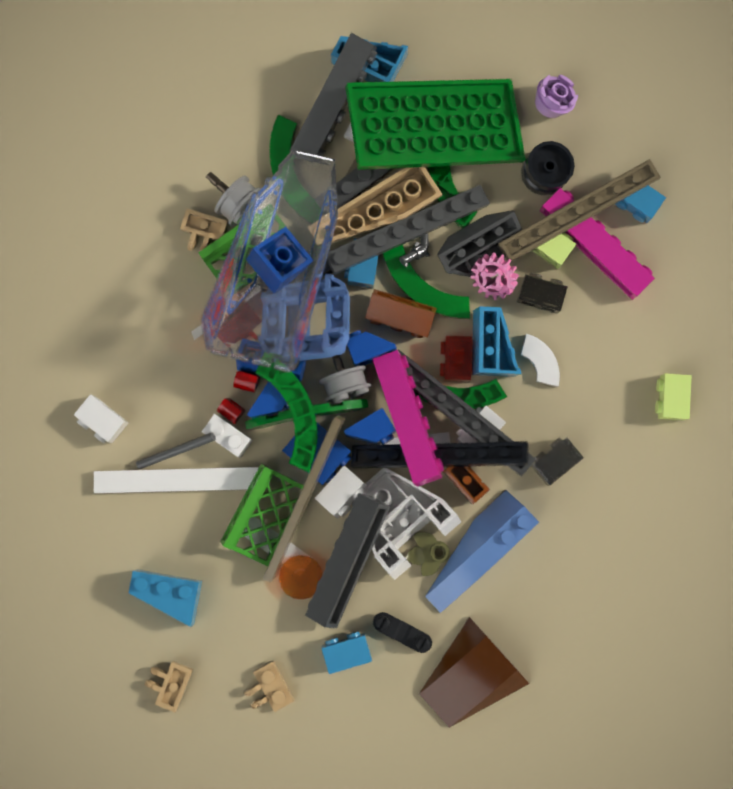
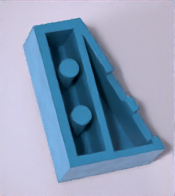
M340 36L331 53V64L335 65L349 37ZM369 42L377 47L376 52L378 54L373 64H369L365 70L367 72L365 81L394 82L408 55V46L389 45L386 42Z
M480 306L473 310L472 375L515 377L522 374L516 362L514 347L512 348L508 336L509 331L501 307Z
M137 569L132 572L129 594L192 627L195 624L202 581Z

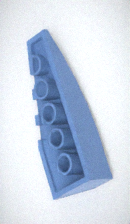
M505 490L473 520L425 597L441 613L508 553L539 521L524 505Z

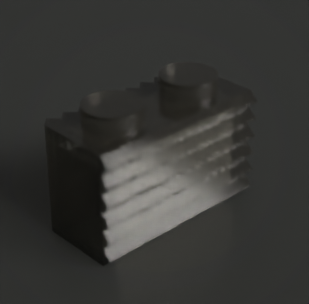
M537 273L525 274L516 302L558 314L562 309L568 286L563 285V282L557 279L544 280L542 275Z
M560 437L549 445L552 449L547 453L541 451L534 457L536 460L531 467L547 486L552 485L584 458L567 437L563 440Z

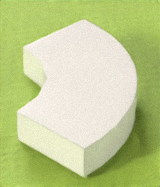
M526 334L520 356L527 358L534 365L537 373L536 382L559 387V366L553 352L543 341Z

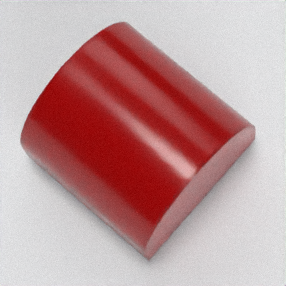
M238 371L235 375L233 387L255 393L260 377Z
M224 398L217 408V412L233 424H236L245 413V409L231 398Z

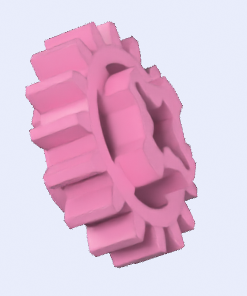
M492 253L490 257L488 254H485L475 262L471 269L473 274L470 277L476 280L473 283V287L479 286L478 293L484 291L485 298L492 295L494 300L498 296L504 299L507 294L510 295L518 284L516 280L519 274L514 273L517 267H511L509 264L512 260L505 261L503 254L499 258H497L496 253Z

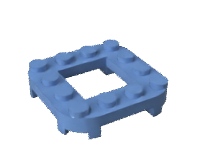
M325 274V279L321 280V282L319 280L312 303L326 302V329H323V334L306 336V338L304 336L302 340H305V342H301L302 345L298 346L297 342V347L301 353H297V361L329 358L341 355L346 350L350 329V295L345 283L335 278L333 274ZM307 281L305 283L302 305H306V303L308 305V297L310 298L309 294L310 292L312 293L311 289L313 290L314 281ZM304 282L288 284L275 294L269 289L266 294L262 293L260 300L263 304L262 329L258 342L264 353L281 363L295 361L294 338L285 339L286 307L301 305V292Z

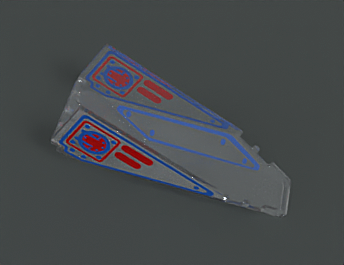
M292 150L278 165L279 170L271 178L267 177L265 179V185L259 192L252 193L201 318L205 346L207 350H211V354L227 357L228 353L231 352L230 358L249 362L250 358L253 357L252 364L268 368L274 362V369L288 373L297 368L338 220L335 159L298 150ZM286 226L314 261L291 283L274 294L246 259L255 246Z

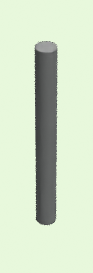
M211 432L136 462L137 468L143 469L216 440V437Z

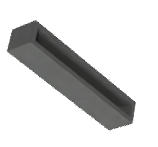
M351 32L290 152L311 164L322 161L326 153L324 148L327 142L331 143L335 137L336 131L334 129L337 123L341 124L346 116L344 110L348 102L345 86L347 83L363 82L367 76L365 70L369 64H373L378 54L375 45Z
M358 493L353 501L350 514L344 521L342 532L335 542L332 555L326 563L325 571L317 583V589L308 604L305 616L325 628L338 627L390 509L389 505L370 495Z

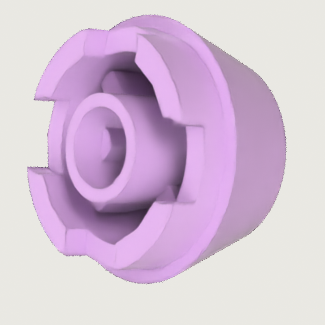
M548 75L542 79L537 86L535 97L537 110L548 118H557L572 111L578 99V95H575V91L572 88L574 83L563 75L558 77H550Z

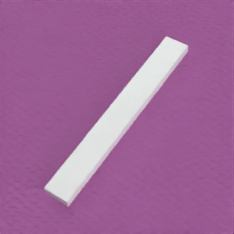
M259 467L94 471V493L247 490Z

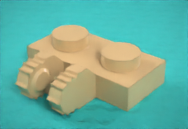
M187 208L180 229L181 231L191 233L188 250H194L198 236L204 237L200 251L210 245V239L216 241L226 233L229 222Z
M172 661L168 673L162 669L151 667L150 672L153 675L165 679L163 685L152 680L145 681L144 685L159 692L155 705L176 713L194 669Z
M274 661L253 672L259 684L244 692L246 697L252 696L260 689L265 694L264 697L255 700L251 704L252 709L269 701L273 711L276 712L294 702V698Z

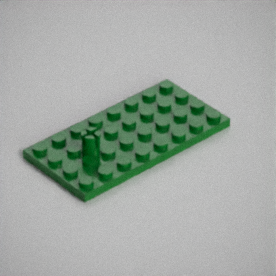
M512 79L347 83L345 86L358 170L523 163L526 160Z

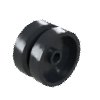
M554 141L542 142L534 147L523 162L521 168L522 180L533 193L542 196L552 195L572 177L575 168L574 157L569 149L561 143Z

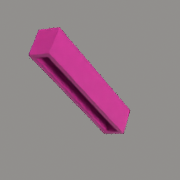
M560 188L541 207L540 212L547 217L572 203L574 197L569 191H564ZM591 217L564 232L574 239L573 242L576 243L575 246L632 300L655 279L652 276V271L647 266H642L636 260L637 257L630 250L626 251L616 236L607 233L605 226L599 220L595 221Z
M396 350L374 358L373 362L413 484L419 487L443 478L441 474L444 471L443 464L440 458L436 459L434 450H437L433 437L429 438L427 432L430 429L426 416L422 417L420 409L423 408L419 395L415 396L413 388H416L413 376H408L406 368H409V363L406 356H402Z

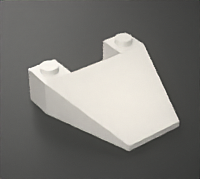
M388 468L381 469L365 483L367 485L364 489L366 490V495H370L390 506L372 551L378 562L394 580L412 566L398 549L413 537L415 533L432 521L441 533L446 536L461 523L458 515L442 498L420 486L417 487L413 482Z

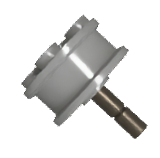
M209 172L206 176L210 183L223 193L215 207L217 215H224L229 220L231 227L241 223L243 217L245 219L250 217L254 203L263 194L261 188L253 187L249 183L247 176L240 177L230 187L212 172Z
M340 355L332 357L337 372L319 380L320 385H324L328 396L325 398V401L330 402L331 405L342 403L349 396H351V399L362 397L372 387L371 383H367L363 372L366 370L365 365L345 369Z

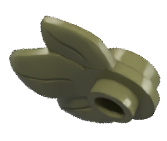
M428 532L415 533L414 539L417 546L408 552L406 559L413 564L421 565L422 576L433 575L438 571L440 563H444L449 558L450 549L447 544L437 541ZM437 548L443 550V554L439 557L435 555Z

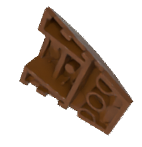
M469 617L419 695L450 728L530 683Z

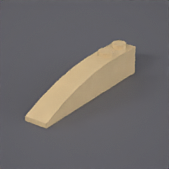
M425 167L403 168L334 211L335 229L334 233L332 232L333 237L331 236L332 241L330 243L406 219L443 195ZM331 213L322 219L317 238L319 247L328 243L332 228ZM321 220L308 227L315 240Z

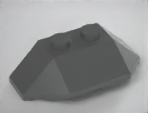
M513 210L485 215L450 235L437 255L446 273L470 277L473 274L471 269L479 258H482L485 254H488L490 257L492 253H496L497 258H499L503 253L498 243L520 232L522 228Z

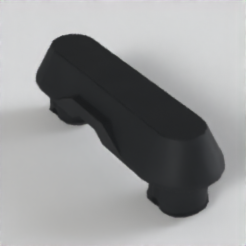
M380 612L375 615L373 626L378 632L419 653H426L431 649L432 639L428 634L388 613Z

